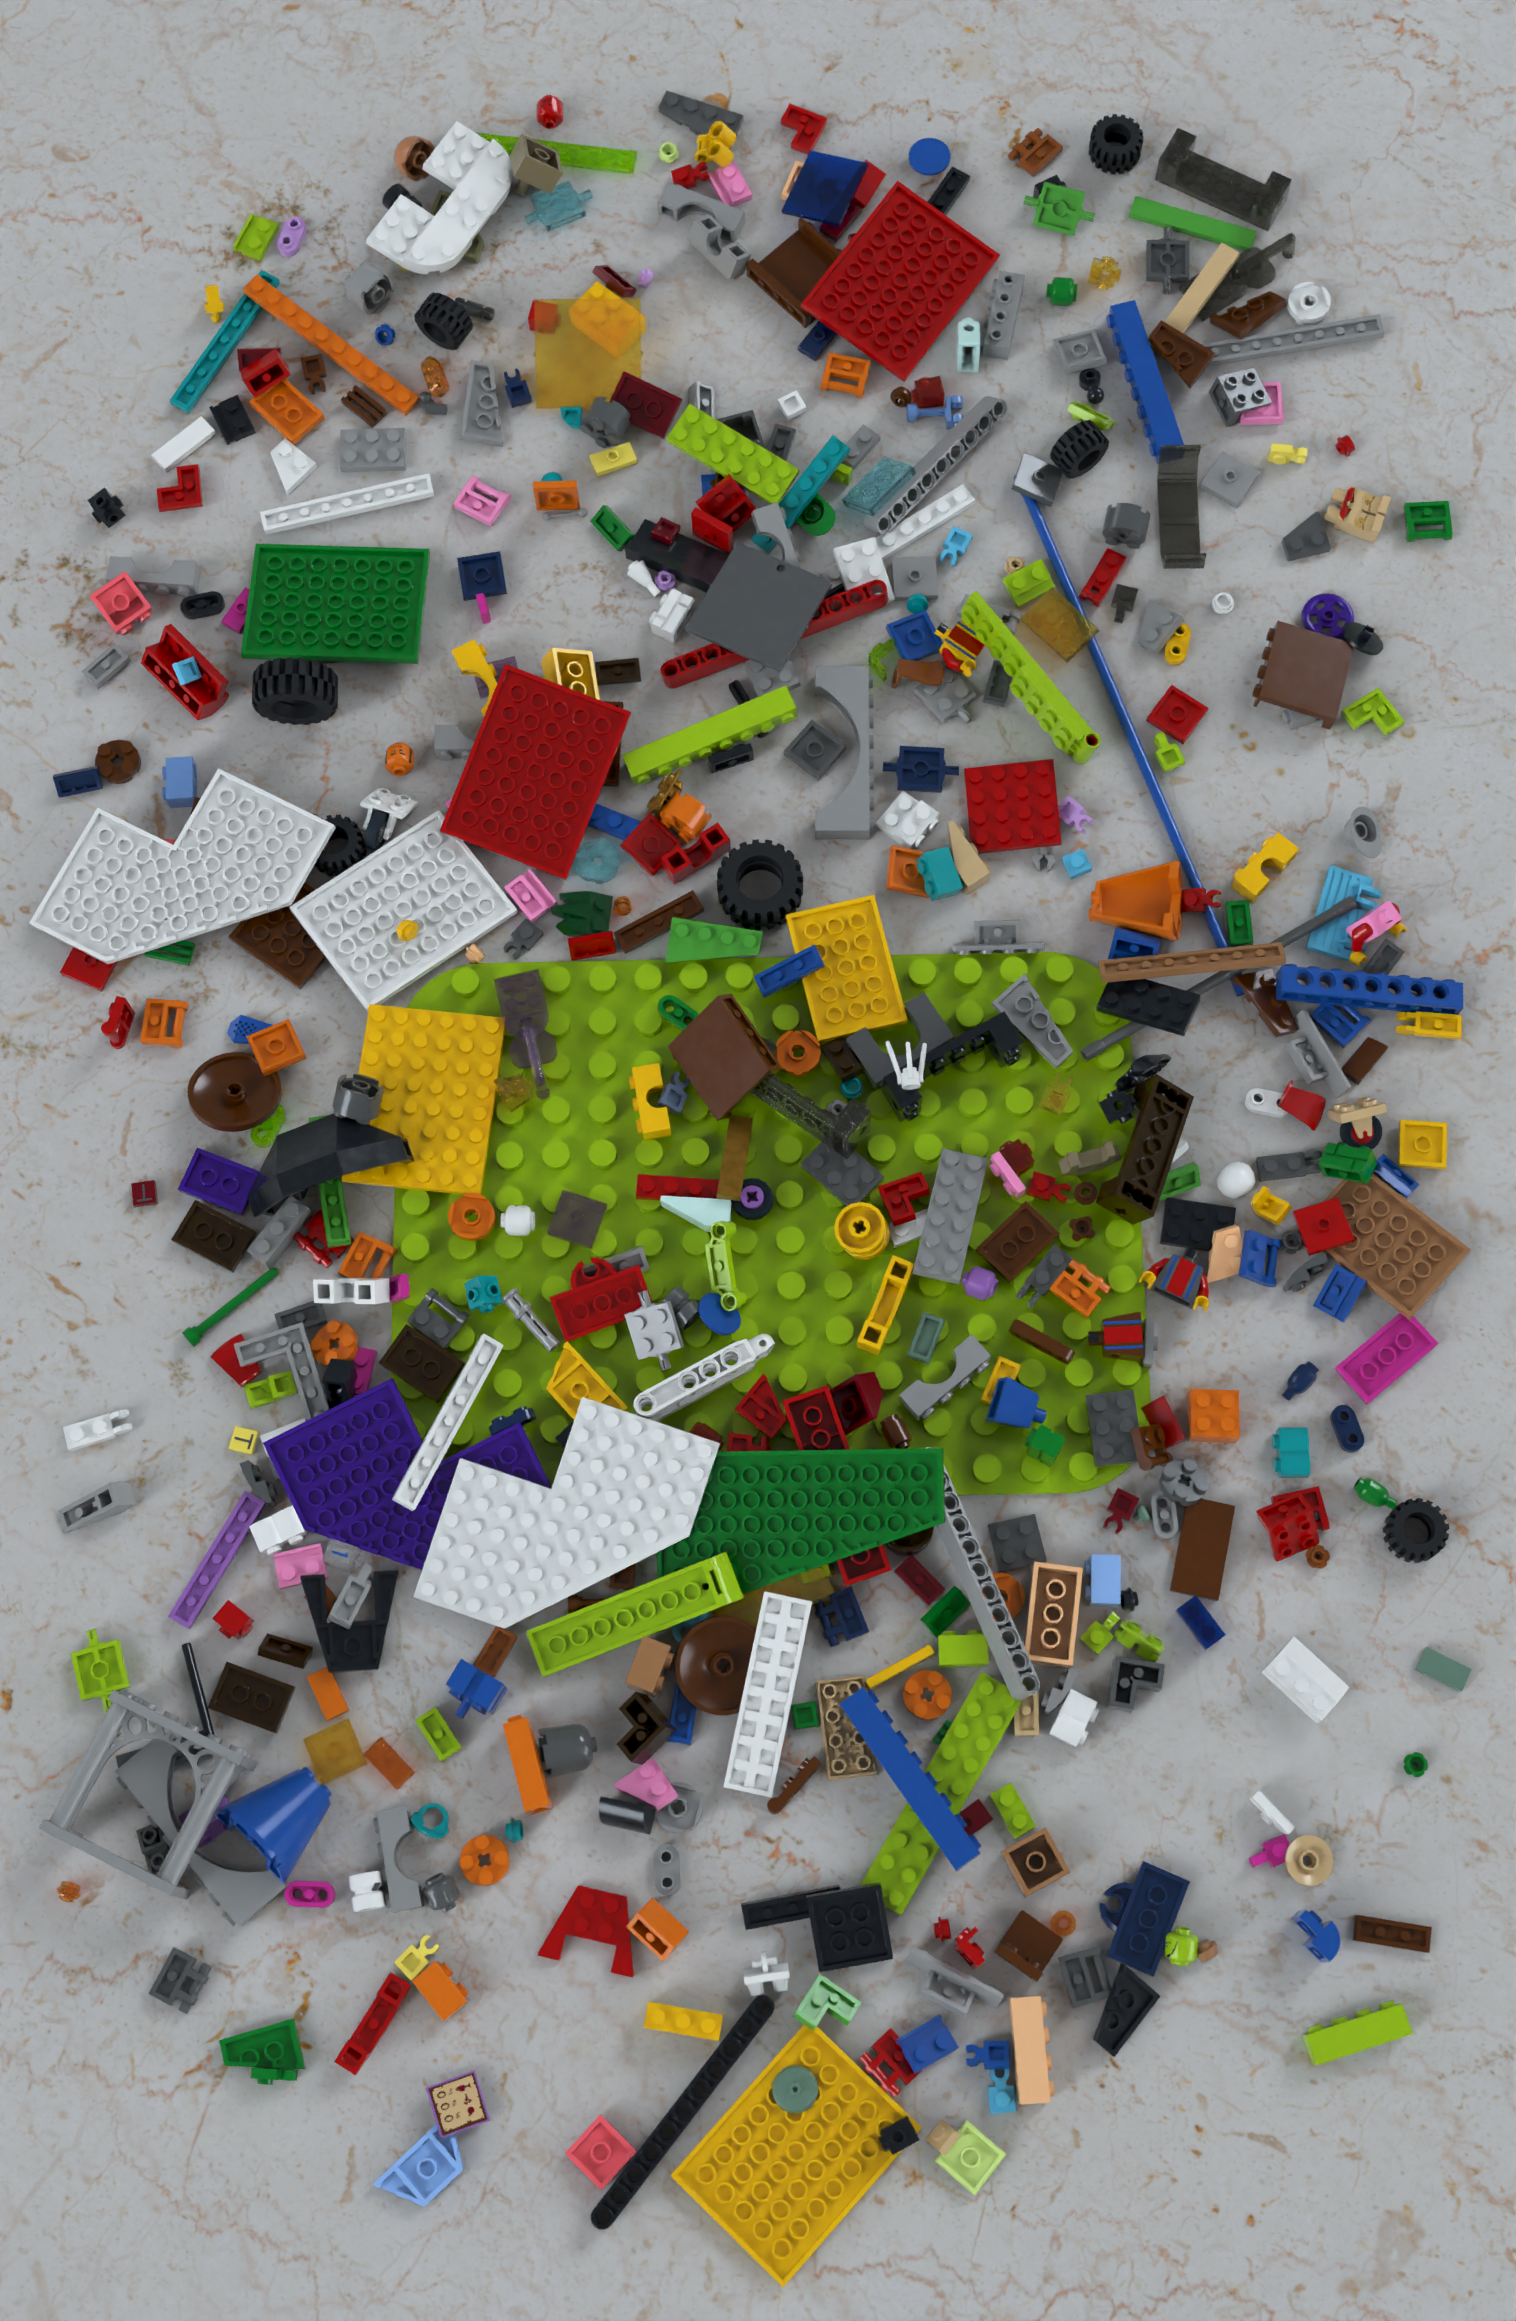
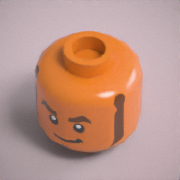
M397 742L389 746L385 755V768L387 771L395 776L409 774L414 768L413 749L403 742Z

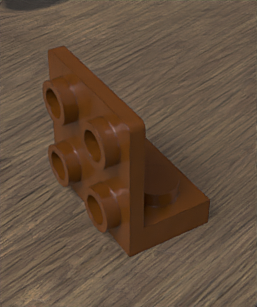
M1022 1910L994 1950V1953L1033 1981L1038 1982L1043 1974V1970L1063 1939Z

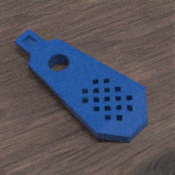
M240 1015L230 1023L227 1034L233 1043L249 1044L246 1036L273 1025Z

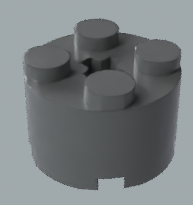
M596 397L582 419L580 430L595 439V443L602 448H606L607 445L616 446L620 443L631 423V420L629 421L630 414L618 402L613 400L612 403L605 401L606 397Z
M1117 503L1116 507L1113 508L1112 504L1109 505L1102 531L1103 536L1106 538L1105 542L1109 545L1124 543L1129 548L1139 549L1140 545L1146 540L1150 520L1149 511L1146 510L1145 514L1141 511L1142 507L1130 503Z
M347 1074L340 1076L332 1105L334 1115L340 1118L348 1117L355 1119L360 1124H369L370 1120L377 1118L379 1115L384 1086L382 1085L380 1088L378 1086L379 1081L365 1075L353 1074V1078H346Z

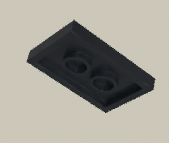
M1166 1198L1160 1244L1209 1252L1212 1249L1214 1231L1234 1225L1236 1208Z

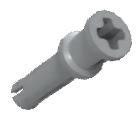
M517 1288L509 1291L502 1298V1304L507 1305L514 1313L513 1317L516 1320H521L547 1349L548 1353L556 1349L560 1342L532 1312V1305L522 1299L518 1294L519 1290Z

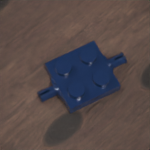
M900 746L897 763L883 762V772H896L898 778L897 790L942 793L945 775L959 776V766H946L944 748Z

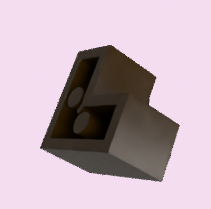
M636 1691L619 1708L633 1725V1728L617 1743V1746L632 1763L644 1764L677 1731L646 1694Z

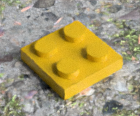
M1400 1119L1398 1166L1445 1170L1447 1168V1123Z

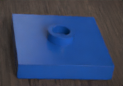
M926 610L886 626V630L901 659L921 660L938 653L943 644L941 638L934 634L936 629Z

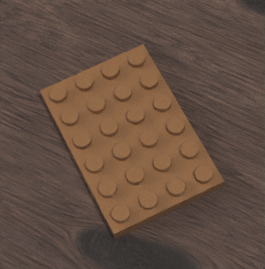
M1372 1174L1368 1184L1342 1180L1324 1200L1327 1201L1338 1197L1355 1240L1352 1243L1323 1251V1253L1341 1267L1367 1280L1365 1286L1408 1320H1411L1470 1253V1248L1374 1174Z

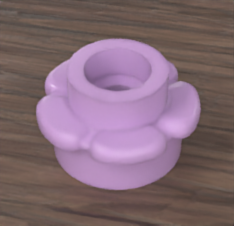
M649 267L647 270H641L637 281L640 282L639 287L648 288L655 274L649 270Z
M660 571L658 576L655 577L654 582L661 591L668 592L675 586L676 577L666 571Z

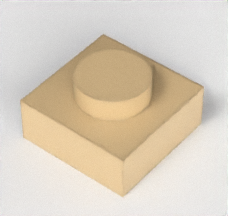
M941 2119L932 2129L926 2140L945 2156L961 2135Z

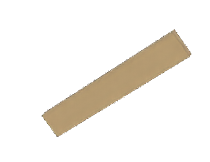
M1221 243L1165 320V323L1184 334L1240 257V253ZM1150 343L1152 351L1161 356V354Z

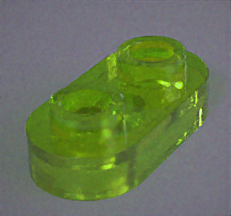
M278 1106L276 1116L270 1117L264 1123L252 1128L251 1139L256 1146L266 1148L274 1142L286 1120V1113L282 1106ZM261 1131L266 1132L265 1136L259 1137L258 1134Z

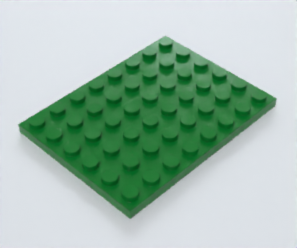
M256 544L241 649L242 659L274 660L276 658L286 659V657H293V659L305 658L306 660L418 664L430 560L429 549Z

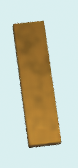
M730 1115L717 1190V1198L734 1201H740L753 1125V1118Z

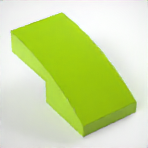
M291 1370L268 1376L265 1380L244 1385L250 1410L297 1394Z

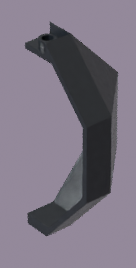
M331 1114L277 1135L247 1197L254 1217L262 1214L272 1216L275 1215L273 1206L287 1196L342 1175L397 1162L409 1164L414 1162L408 1139L369 1124H360L355 1119L348 1117L340 1118Z

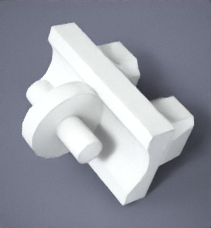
M766 1951L761 1952L760 1960L752 1961L753 1968L743 1969L744 1983L748 1985L751 1996L763 1994V1982L773 1981L774 1992L787 1990V1978H790L788 1962L777 1964V1957L767 1958Z

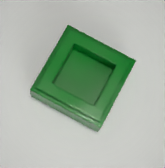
M815 1701L791 1705L795 1730L819 1727Z

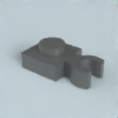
M525 919L511 934L514 941L505 944L504 952L507 953L512 948L516 949L512 956L514 960H517L521 956V950L525 948L529 951L544 935L543 931L528 919Z

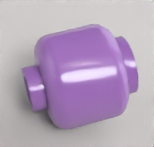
M975 1266L970 1272L965 1271L961 1284L965 1285L964 1292L966 1295L985 1301L988 1297H993L998 1280L995 1279L994 1272Z

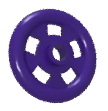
M1324 593L1316 595L1307 601L1302 609L1301 620L1304 629L1340 640L1345 637L1343 634L1345 625L1354 622V613L1350 604L1345 599L1335 594ZM1324 603L1326 607L1318 610L1316 605ZM1335 604L1342 609L1339 613L1332 608ZM1329 614L1332 618L1328 619L1325 615ZM1315 615H1316V616H1317L1316 619H1317V622H1318V623H1313V624H1312V623H1311V620H1310V616H1315ZM1339 619L1345 621L1342 628L1336 625ZM1322 627L1331 628V633L1321 632Z

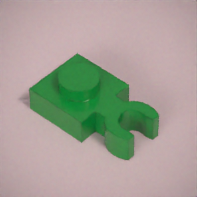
M258 2067L251 2070V2078L258 2079L257 2084L273 2085V2080L297 2081L298 2070Z

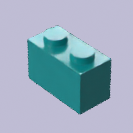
M948 846L924 852L917 859V870L924 879L925 891L930 896L932 902L955 896L963 889Z

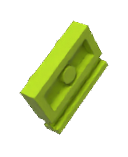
M251 213L233 245L234 252L239 251L245 256L262 261L280 229L279 224L261 216L256 217Z
M1042 558L1002 579L1010 597L1016 604V608L1056 587Z

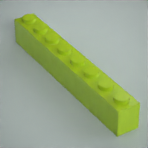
M785 685L627 752L622 757L634 786L638 784L644 785L657 776L668 775L678 767H687L697 759L708 758L718 750H727L737 742L748 741L760 732L766 733L773 730L777 725L792 722L798 717L797 708Z

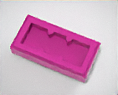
M246 587L221 620L222 625L238 634H241L245 627L250 590Z

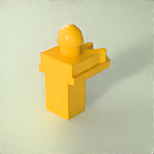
M218 284L205 285L207 298L204 301L205 310L207 313H211V320L214 323H218L221 320L219 312H224V302L219 297Z

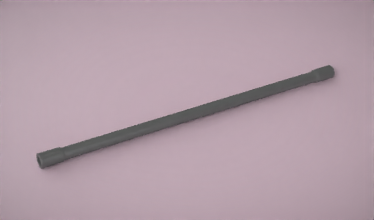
M1349 896L1270 943L1281 942L1283 948L1335 918L1341 917L1357 908L1356 901L1352 896ZM1246 969L1219 971L1186 991L1202 995ZM1132 1021L1104 1038L1096 1040L1080 1049L1081 1055L1085 1061H1089L1147 1025Z

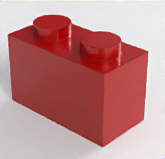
M274 349L240 371L243 382L254 398L290 376L288 365L277 349Z

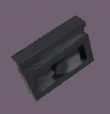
M238 395L219 402L215 407H209L227 445L234 440L239 441L256 433Z

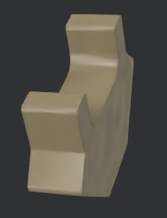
M1109 1141L1100 1148L1078 1154H1075L1074 1151L1068 1152L1066 1157L1058 1162L1062 1175L1079 1176L1101 1170L1121 1160L1117 1145H1113L1112 1141Z

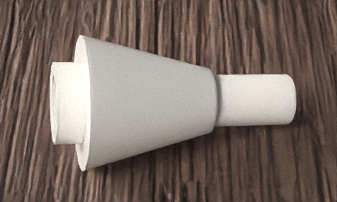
M636 560L629 565L627 573L629 577L647 588L655 598L661 594L660 589L653 582L644 560L640 562Z

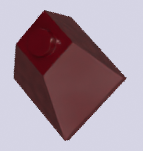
M875 1371L855 1374L830 1389L845 1436L877 1418L883 1391Z

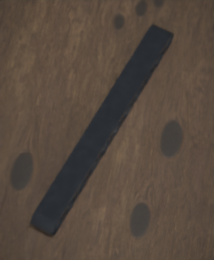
M760 1995L752 2001L591 2213V2222L595 2228L604 2230L614 2223L761 2030L774 2011V2002L770 1997ZM761 1999H766L770 2003V2010L764 2015L759 2014L756 2010V2004ZM744 2020H750L754 2023L755 2029L751 2035H744L740 2030V2025ZM730 2040L735 2041L739 2046V2051L734 2056L727 2055L724 2050L725 2044ZM714 2061L720 2062L723 2067V2072L718 2077L712 2076L708 2070L709 2065ZM697 2082H702L707 2087V2093L704 2097L700 2098L693 2094V2086ZM686 2103L690 2106L691 2114L688 2118L678 2116L677 2107L679 2104ZM670 2124L673 2126L675 2135L672 2139L662 2137L661 2128L663 2125ZM653 2145L658 2149L659 2156L656 2160L646 2158L645 2149L647 2146ZM634 2166L639 2167L643 2173L642 2179L637 2182L629 2178V2170ZM616 2188H622L626 2192V2199L622 2203H618L613 2199L612 2194ZM605 2209L609 2212L610 2220L608 2223L601 2224L597 2221L596 2214L598 2210Z

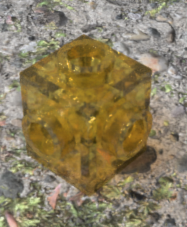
M1103 256L1102 259L1094 257L1088 283L1096 284L1097 288L1108 290L1109 287L1113 288L1115 282L1120 280L1122 269H1118L1119 262H1115L1114 258Z

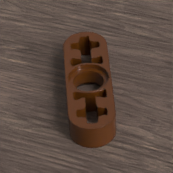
M1015 1319L1009 1328V1332L1015 1337L1064 1364H1070L1075 1355V1352L1069 1347L1020 1320Z

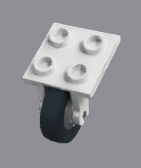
M384 788L375 789L360 803V806L368 808L362 832L366 833L365 846L375 851L381 848L385 840L391 838L397 818L403 819L417 807L418 802L411 800L406 795L398 796L392 794Z

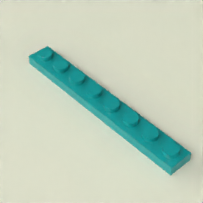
M260 270L258 273L261 278L276 289L280 285L279 278L263 270ZM246 294L242 296L171 397V405L190 414L263 307Z

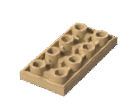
M865 1675L816 1681L828 1781L877 1775L874 1753L839 1705L862 1687L866 1690Z

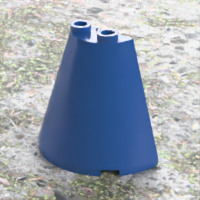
M307 1767L301 1770L297 1769L220 1807L214 1813V1816L230 1832L236 1828L267 1859L265 1867L282 1884L287 1881L331 1805L329 1797L332 1795L331 1791L324 1784L319 1785L313 1779L314 1775Z

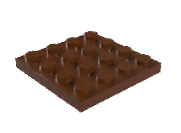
M304 882L292 905L315 891V889ZM290 906L241 921L228 936L230 941L300 990L326 959L325 955L290 911Z

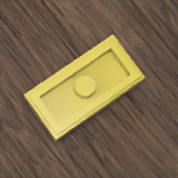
M630 442L589 455L597 477L637 464V458Z

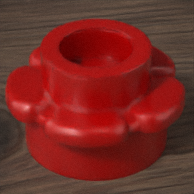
M1348 435L1337 438L1338 443L1335 446L1339 454L1350 456V453L1355 450L1351 438Z
M938 1917V1923H934L935 1937L940 1938L941 1942L951 1939L949 1919Z

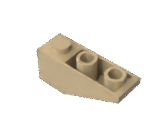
M953 820L948 823L950 852L961 880L963 891L968 895L989 882L991 869L985 860L982 861L979 858L975 845L966 840L962 827L960 825L956 826Z

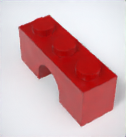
M716 823L701 832L699 839L691 847L683 850L681 846H678L662 856V868L675 885L731 850L730 839L719 823Z

